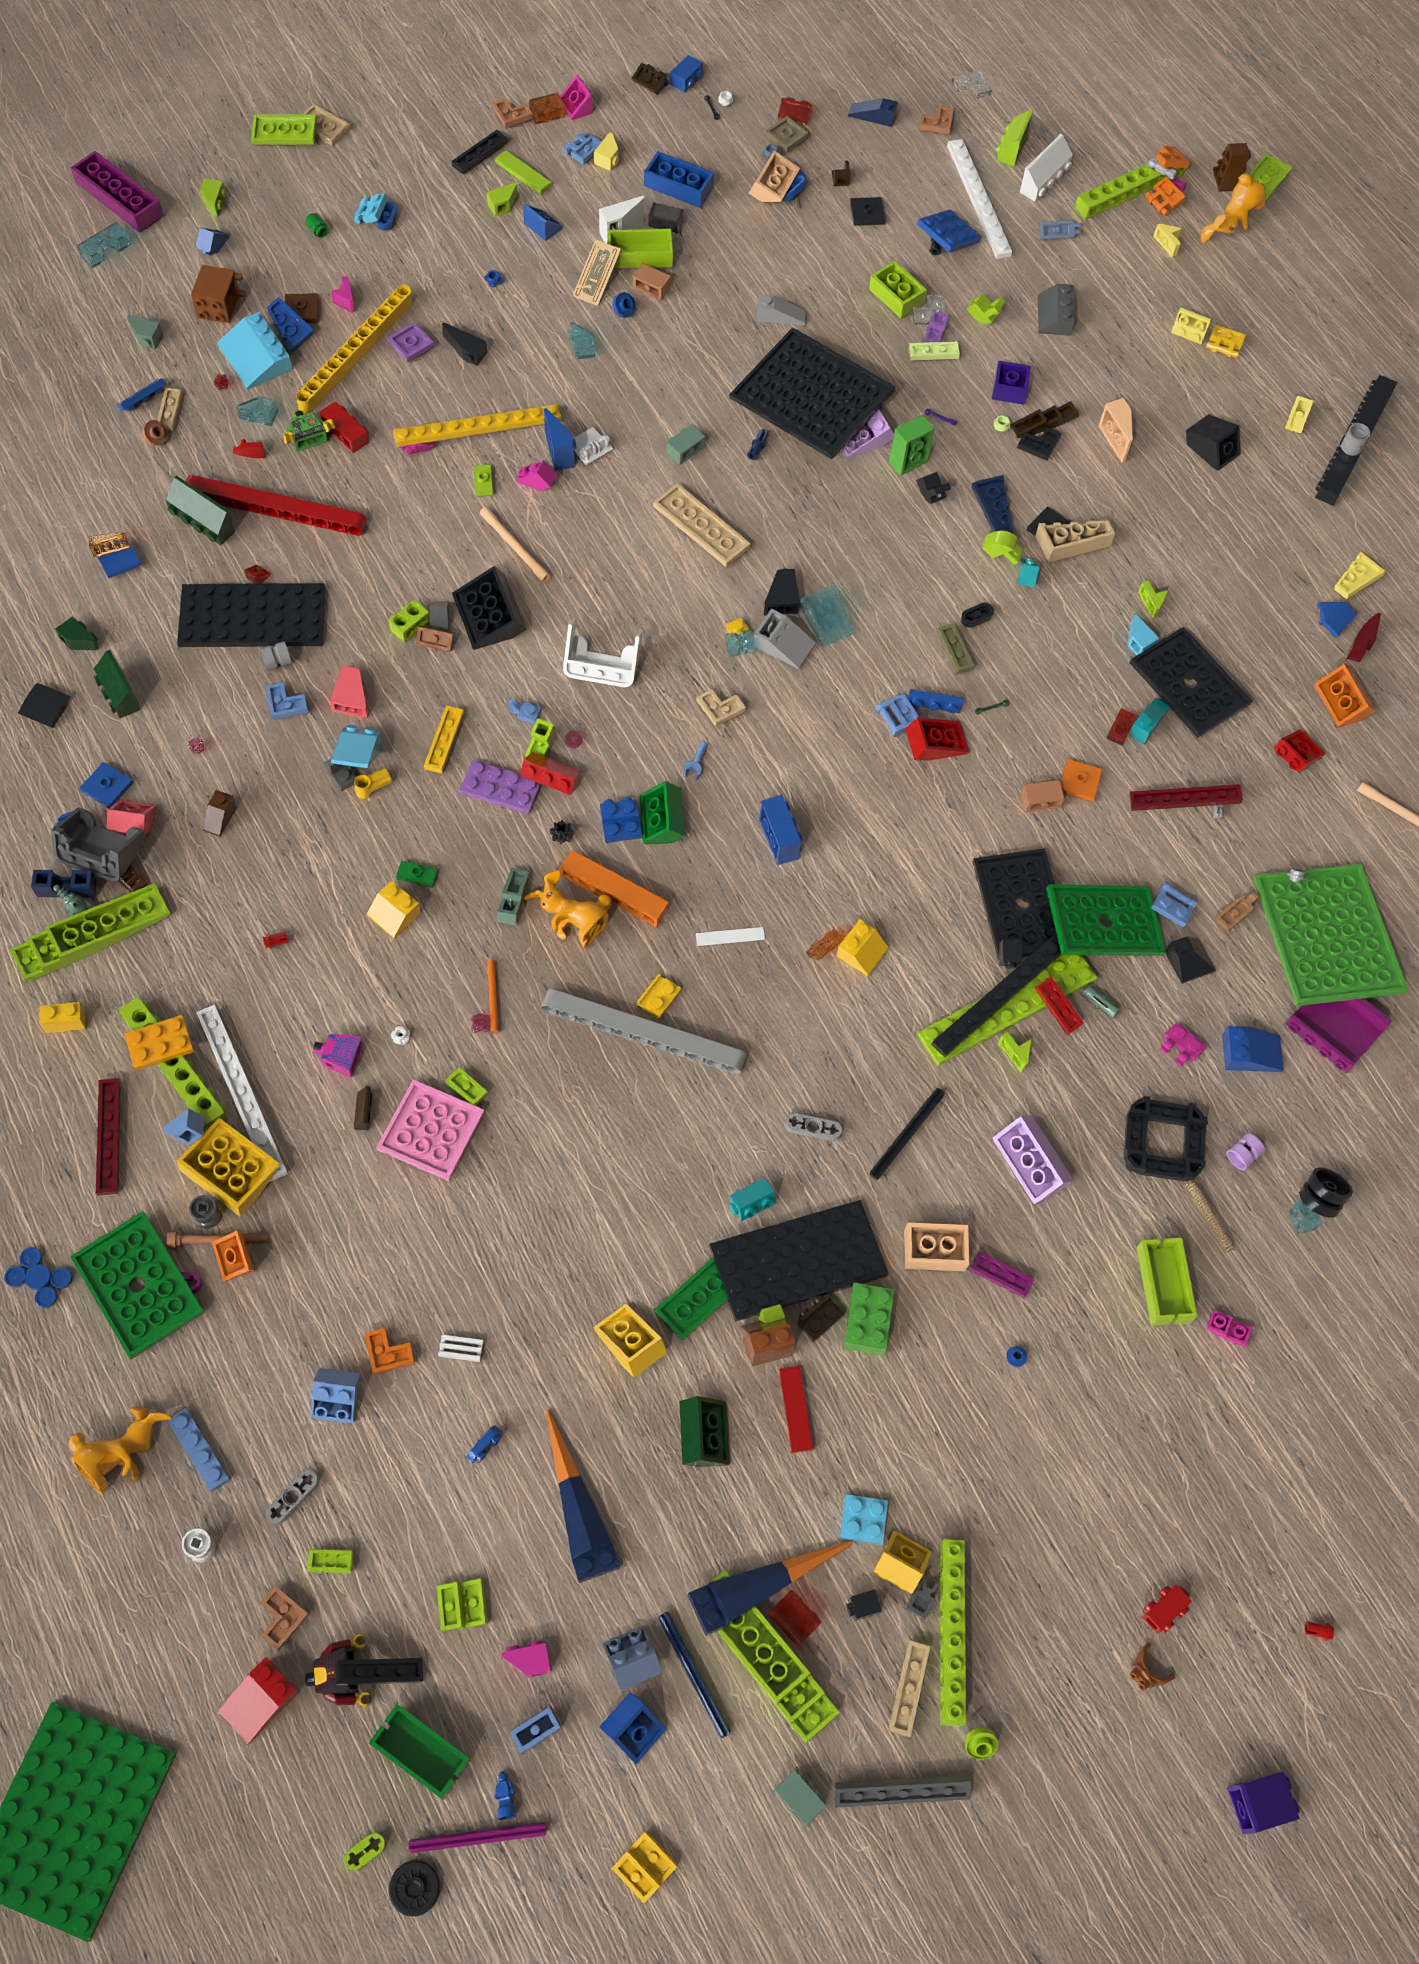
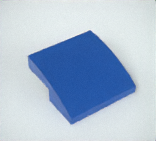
M127 538L94 551L108 578L141 566Z

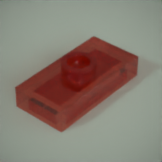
M1121 708L1106 739L1123 746L1138 715Z

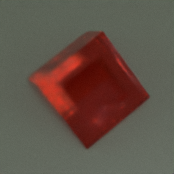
M257 564L244 570L246 578L255 584H262L271 575L270 572Z

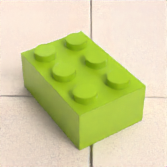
M896 261L875 272L870 278L869 290L900 319L925 303L927 289Z

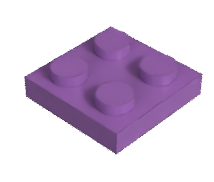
M415 322L387 337L388 343L407 362L434 347V342Z

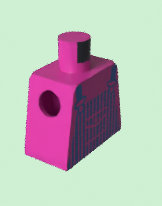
M329 1034L326 1043L315 1042L313 1053L321 1054L323 1066L352 1078L363 1047L362 1038L352 1035Z

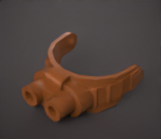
M1149 1643L1137 1655L1135 1665L1129 1674L1133 1680L1138 1682V1687L1142 1691H1145L1147 1688L1151 1689L1153 1686L1166 1684L1175 1678V1675L1172 1674L1167 1679H1160L1149 1671L1145 1662V1653L1151 1647Z

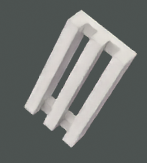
M442 1335L438 1356L480 1362L483 1340ZM446 1341H448V1342H455V1343L478 1345V1348H477V1347H470V1346L447 1344ZM444 1349L476 1352L477 1356L444 1352Z

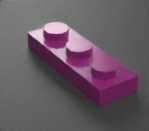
M981 1251L978 1252L970 1271L1024 1299L1034 1281L1032 1277Z

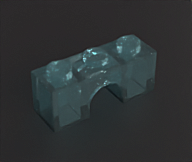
M116 221L78 244L77 248L80 257L91 268H94L106 261L103 254L104 249L114 248L120 252L132 245L129 232Z

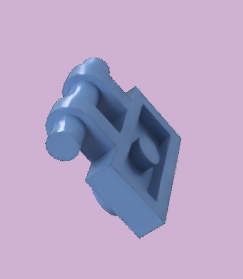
M583 132L578 134L573 142H569L566 148L563 149L565 155L571 153L572 158L584 164L594 156V151L602 141L592 135L588 137Z

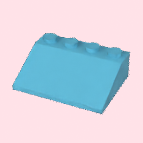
M260 312L243 318L217 342V345L247 389L292 370L290 356Z

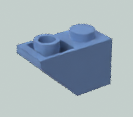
M188 1108L166 1125L162 1132L190 1146L203 1136L205 1118Z

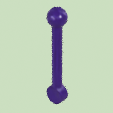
M930 409L925 410L926 415H932L954 426L957 424V421L933 413Z

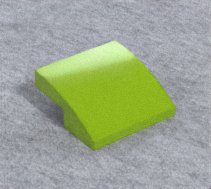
M480 1578L461 1583L453 1582L436 1586L442 1632L488 1624L484 1579Z

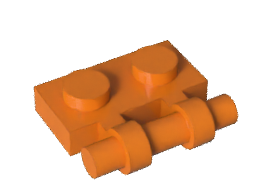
M1167 177L1153 186L1155 193L1152 194L1149 191L1145 194L1148 202L1157 208L1156 210L1164 216L1169 214V211L1166 209L1170 206L1174 210L1186 200V196ZM1160 197L1164 200L1162 203L1158 200Z

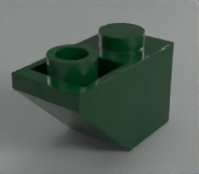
M73 616L55 628L59 639L70 650L96 651L99 649L96 642L98 639L95 634L88 632L86 626L81 621H77Z

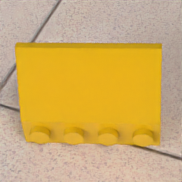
M218 1118L203 1133V1136L196 1140L177 1160L179 1170L239 1217L255 1203L280 1167L279 1162L221 1118Z

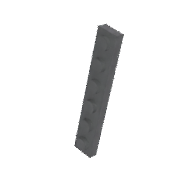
M970 1775L835 1783V1807L971 1799Z

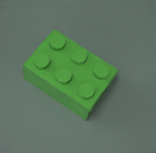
M924 415L913 418L911 421L895 428L889 463L900 476L928 462L935 428Z
M853 1283L842 1349L884 1355L887 1348L894 1297L893 1289Z

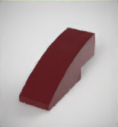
M1381 613L1375 614L1363 625L1355 637L1346 659L1360 663L1366 650L1370 651L1376 641Z

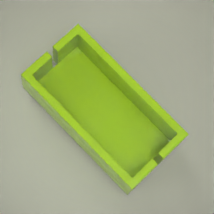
M671 229L607 230V244L621 249L613 269L639 268L642 263L652 268L673 266Z
M1182 1237L1163 1239L1162 1242L1160 1239L1142 1240L1137 1246V1253L1151 1326L1169 1325L1171 1322L1173 1324L1192 1323L1197 1317Z

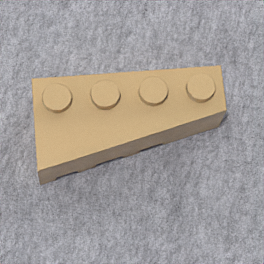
M1109 520L1086 521L1084 524L1071 522L1070 524L1062 525L1061 523H1053V525L1039 523L1035 537L1048 563L1110 547L1115 532Z

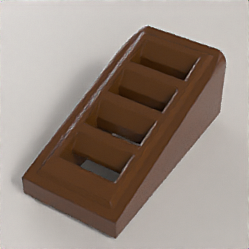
M129 865L122 878L117 881L130 893L144 888L148 884L131 865ZM138 879L139 882H137L133 887H131L130 885Z

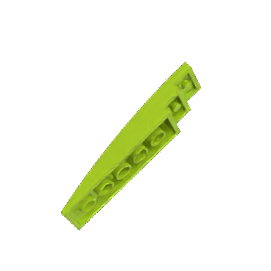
M154 883L44 926L45 931L27 937L28 942L10 948V952L25 983L105 949L171 914Z
M724 1570L711 1582L730 1577V1575ZM756 1607L726 1628L717 1631L805 1744L840 1715V1712L827 1698L825 1692L813 1679L807 1668Z

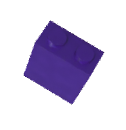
M1284 1772L1274 1773L1227 1787L1242 1834L1261 1832L1300 1819L1298 1803L1292 1798L1290 1792L1291 1783L1289 1778L1284 1775Z

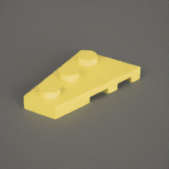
M1360 551L1355 561L1351 563L1349 569L1336 583L1335 590L1348 599L1383 577L1385 570Z

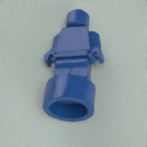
M504 1771L498 1774L499 1783L496 1785V1793L494 1795V1799L499 1800V1808L497 1809L498 1820L516 1817V1809L513 1806L512 1795L516 1794L512 1782L507 1781V1773H504Z

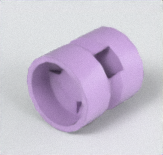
M1248 1133L1238 1141V1144H1234L1227 1151V1157L1236 1168L1246 1170L1254 1160H1257L1265 1152V1148L1257 1137Z

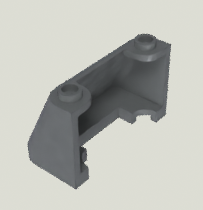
M79 807L51 830L53 853L56 860L79 870H92L95 876L113 882L118 881L125 874L145 839L144 830L136 827L129 828L126 831V836L96 826L94 815Z

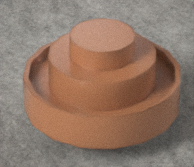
M151 420L142 427V436L149 445L160 446L167 440V429L161 422Z

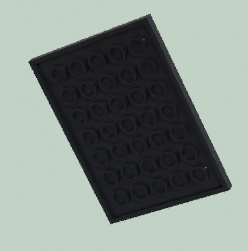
M792 327L737 385L729 396L733 401L832 460L896 389L891 383Z

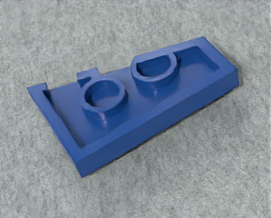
M278 297L267 307L290 354L314 333V330L281 298Z

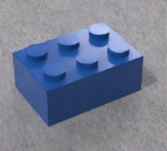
M783 795L762 800L759 814L761 826L777 865L798 860L799 852H801V843H803L801 833L796 830L794 816L791 817L789 813V803L784 800Z

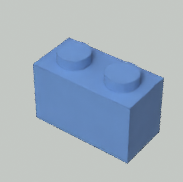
M548 1707L511 1731L510 1734L523 1755L560 1731L561 1727Z

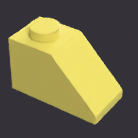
M609 132L594 151V164L611 171L618 164L619 156L613 133Z

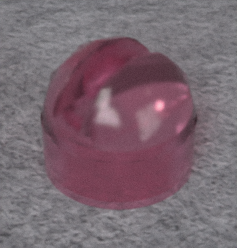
M193 738L188 742V747L194 754H200L204 750V743L200 738Z

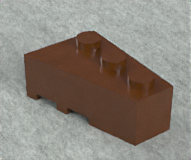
M1247 143L1228 144L1222 153L1223 158L1217 161L1218 166L1213 167L1212 170L1219 192L1233 191L1239 182L1238 178L1246 171L1247 161L1251 157V151L1248 149Z

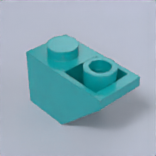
M1026 557L1025 560L1021 559L1017 580L1019 585L1035 588L1039 571V563L1036 562V559Z

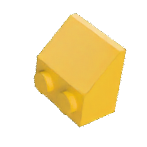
M391 880L377 894L367 916L389 935L396 938L421 914L419 903Z
M859 919L838 946L836 956L868 977L889 947L876 929Z
M894 1530L874 1572L881 1578L889 1580L900 1589L912 1594L925 1571L932 1551Z

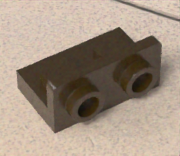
M642 62L632 76V80L656 95L664 84L666 86L669 84L665 73L662 71L657 72L650 64L645 65Z
M829 1293L826 1296L820 1295L813 1302L815 1305L810 1310L806 1308L799 1314L800 1319L797 1325L813 1342L817 1341L845 1315L831 1300Z

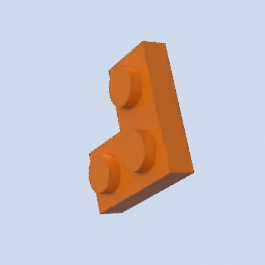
M1162 145L1161 153L1158 152L1156 156L1157 161L1163 168H1188L1190 164L1174 146Z
M385 1328L364 1333L373 1375L415 1364L410 1342L389 1347Z

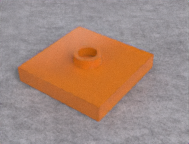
M1067 759L1060 783L1063 793L1093 802L1102 769Z

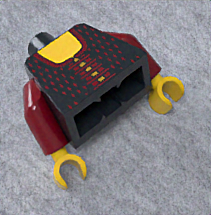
M358 1634L351 1641L350 1639L331 1643L321 1653L320 1658L314 1660V1672L305 1674L306 1685L308 1687L315 1686L316 1693L323 1694L326 1700L335 1705H355V1703H359L362 1707L370 1705L361 1703V1697L363 1695L370 1696L369 1693L364 1692L360 1696L355 1695L359 1693L358 1685L335 1684V1661L356 1660L355 1649L362 1650L366 1646V1644L357 1645L356 1641L363 1639L364 1636Z

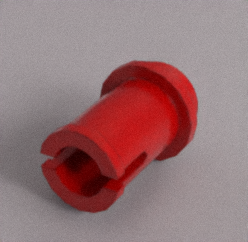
M286 932L269 936L266 934L263 937L265 948L272 949L271 947L287 944L288 939L284 938L287 937Z
M1306 1621L1304 1633L1305 1635L1321 1637L1328 1641L1334 1637V1627L1330 1626L1329 1623L1324 1625Z

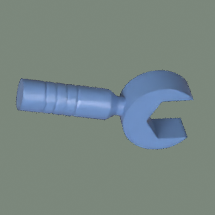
M701 742L694 761L687 762L684 765L683 775L685 778L687 771L691 770L697 773V779L700 778L702 768L699 763L708 746L706 743Z

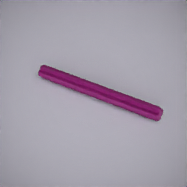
M541 1822L409 1840L410 1853L545 1836L547 1833L546 1824Z

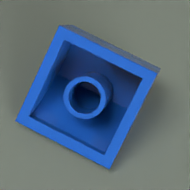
M630 1692L599 1726L607 1737L634 1764L641 1760L667 1730L652 1712Z

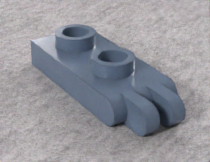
M1076 220L1040 222V239L1076 237V234L1082 233V230H1076V227H1082V223L1076 224Z

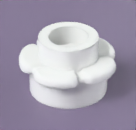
M722 91L718 97L720 104L728 106L733 102L732 94L729 91Z
M398 1026L391 1032V1038L398 1045H404L410 1039L409 1029L403 1026Z

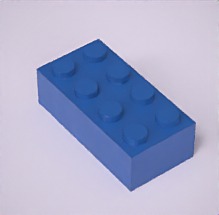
M657 151L644 171V186L700 208L714 187V172Z

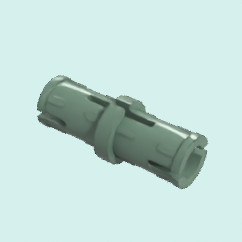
M1091 985L1083 992V995L1096 1004V1008H1101L1111 1018H1114L1120 1011V1008L1110 1002L1106 995L1100 994Z

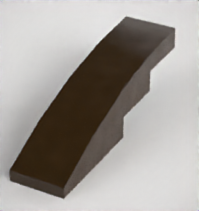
M1070 401L1058 408L1054 405L1043 412L1039 409L1010 424V427L1017 438H1022L1025 432L1035 435L1044 432L1046 427L1052 429L1079 417V414Z

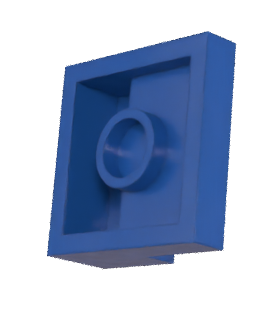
M625 797L618 802L608 799L600 804L605 843L642 838L636 799L632 800L631 797Z

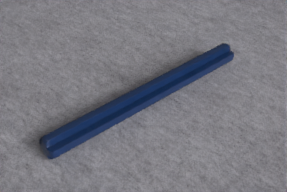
M669 1612L661 1614L659 1621L719 1736L721 1738L726 1737L731 1733V1730Z

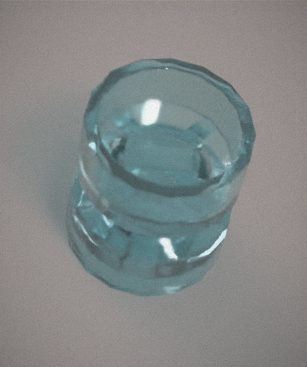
M751 630L741 631L740 634L736 632L726 634V646L730 657L740 655L741 652L744 654L755 652L754 636Z

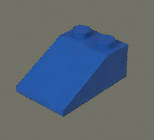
M544 408V430L554 471L574 468V460H577L576 451L574 450L577 448L575 438L572 439L570 431L547 408Z
M1228 1026L1222 1034L1225 1070L1283 1072L1280 1035L1248 1026Z

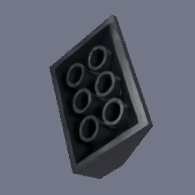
M491 567L452 592L474 650L512 639L527 630L507 578L497 567Z

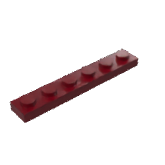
M1240 784L1131 791L1129 793L1131 811L1241 804L1243 800Z
M119 1078L99 1080L96 1160L97 1196L118 1194L121 1081Z

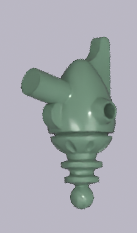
M58 885L53 887V890L58 892L57 895H60L59 898L63 899L64 910L68 914L67 917L93 908L79 894L74 892L68 893V890L60 889Z

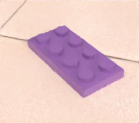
M472 760L460 787V793L530 814L542 784L520 776L519 773Z

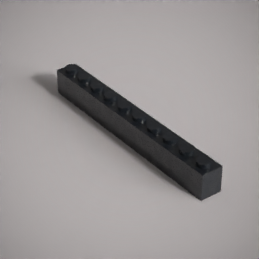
M1379 375L1377 380H1373L1369 387L1371 392H1366L1363 398L1365 403L1361 402L1357 410L1360 413H1355L1351 422L1366 425L1371 435L1398 382ZM1339 446L1333 455L1336 458H1332L1328 465L1330 470L1326 469L1321 478L1324 481H1319L1315 489L1318 491L1315 498L1334 506L1360 454L1355 456L1348 455Z

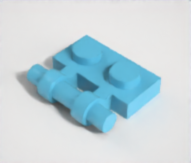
M385 193L375 194L371 199L365 196L359 203V210L355 212L354 222L359 224L360 221L364 220L367 224L379 221L388 200Z

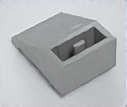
M773 609L766 615L753 637L754 647L797 669L801 667L816 644L813 639L787 616Z

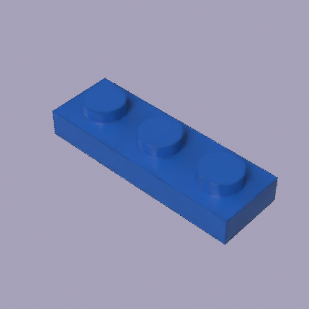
M163 378L157 379L116 405L120 411L126 410L128 412L136 407L134 404L138 401L142 403L148 400L149 394L161 392L163 390L162 386L166 385Z
M910 689L908 696L909 702L914 707L942 710L949 713H960L963 704V698L913 689Z

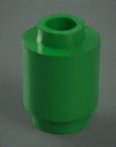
M311 213L306 217L305 224L315 236L322 238L328 233L327 224L317 213Z

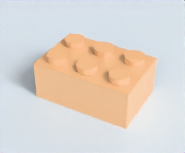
M907 1223L904 1229L905 1269L966 1271L969 1266L968 1225Z

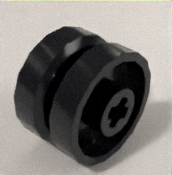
M1323 1167L1315 1168L1310 1174L1308 1181L1304 1183L1299 1191L1300 1199L1309 1209L1328 1218L1338 1216L1344 1204L1348 1202L1353 1194L1352 1187L1345 1178L1335 1171Z

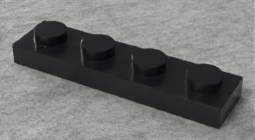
M496 129L452 160V167L462 174L466 173L508 143V137Z
M422 1658L335 1661L336 1685L420 1683L423 1681Z

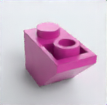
M543 460L537 463L534 462L527 467L523 466L518 472L519 475L516 481L540 491L551 487L557 473Z
M541 1640L529 1642L528 1647L519 1648V1645L506 1647L505 1652H502V1657L505 1661L528 1677L551 1673L546 1643L541 1644Z

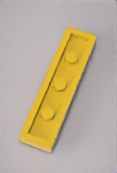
M446 705L424 763L425 770L438 773L443 772L464 715L463 709Z

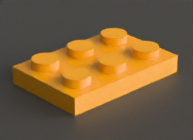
M183 1015L124 1033L135 1071L194 1052Z

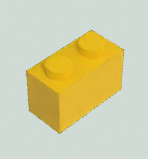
M80 1002L39 1006V1024L45 1033L86 1029L85 1010Z

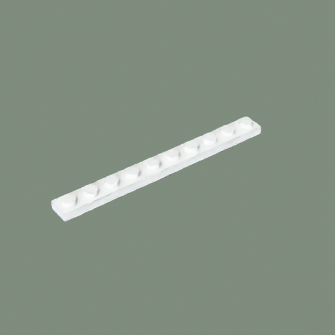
M963 139L948 141L947 147L996 259L1011 257V247Z
M212 1005L196 1012L251 1142L280 1163V1167L269 1182L287 1175V1170L216 1006Z

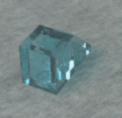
M574 322L570 323L571 330H568V338L572 340V343H570L571 353H575L576 360L594 358L595 343L593 333Z
M262 396L238 404L236 407L239 419L255 422L260 425L272 426L278 413L276 400Z

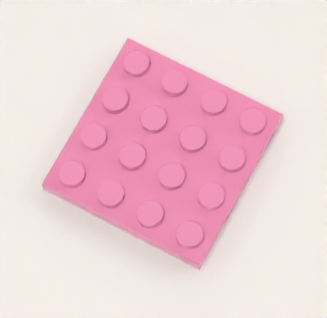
M412 1080L376 1148L378 1151L450 1181L485 1111L416 1080Z

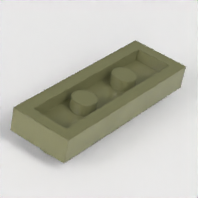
M955 624L938 628L937 633L956 673L960 674L974 670L975 665Z

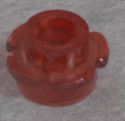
M218 374L215 377L214 386L218 390L226 389L229 384L227 376L225 374Z

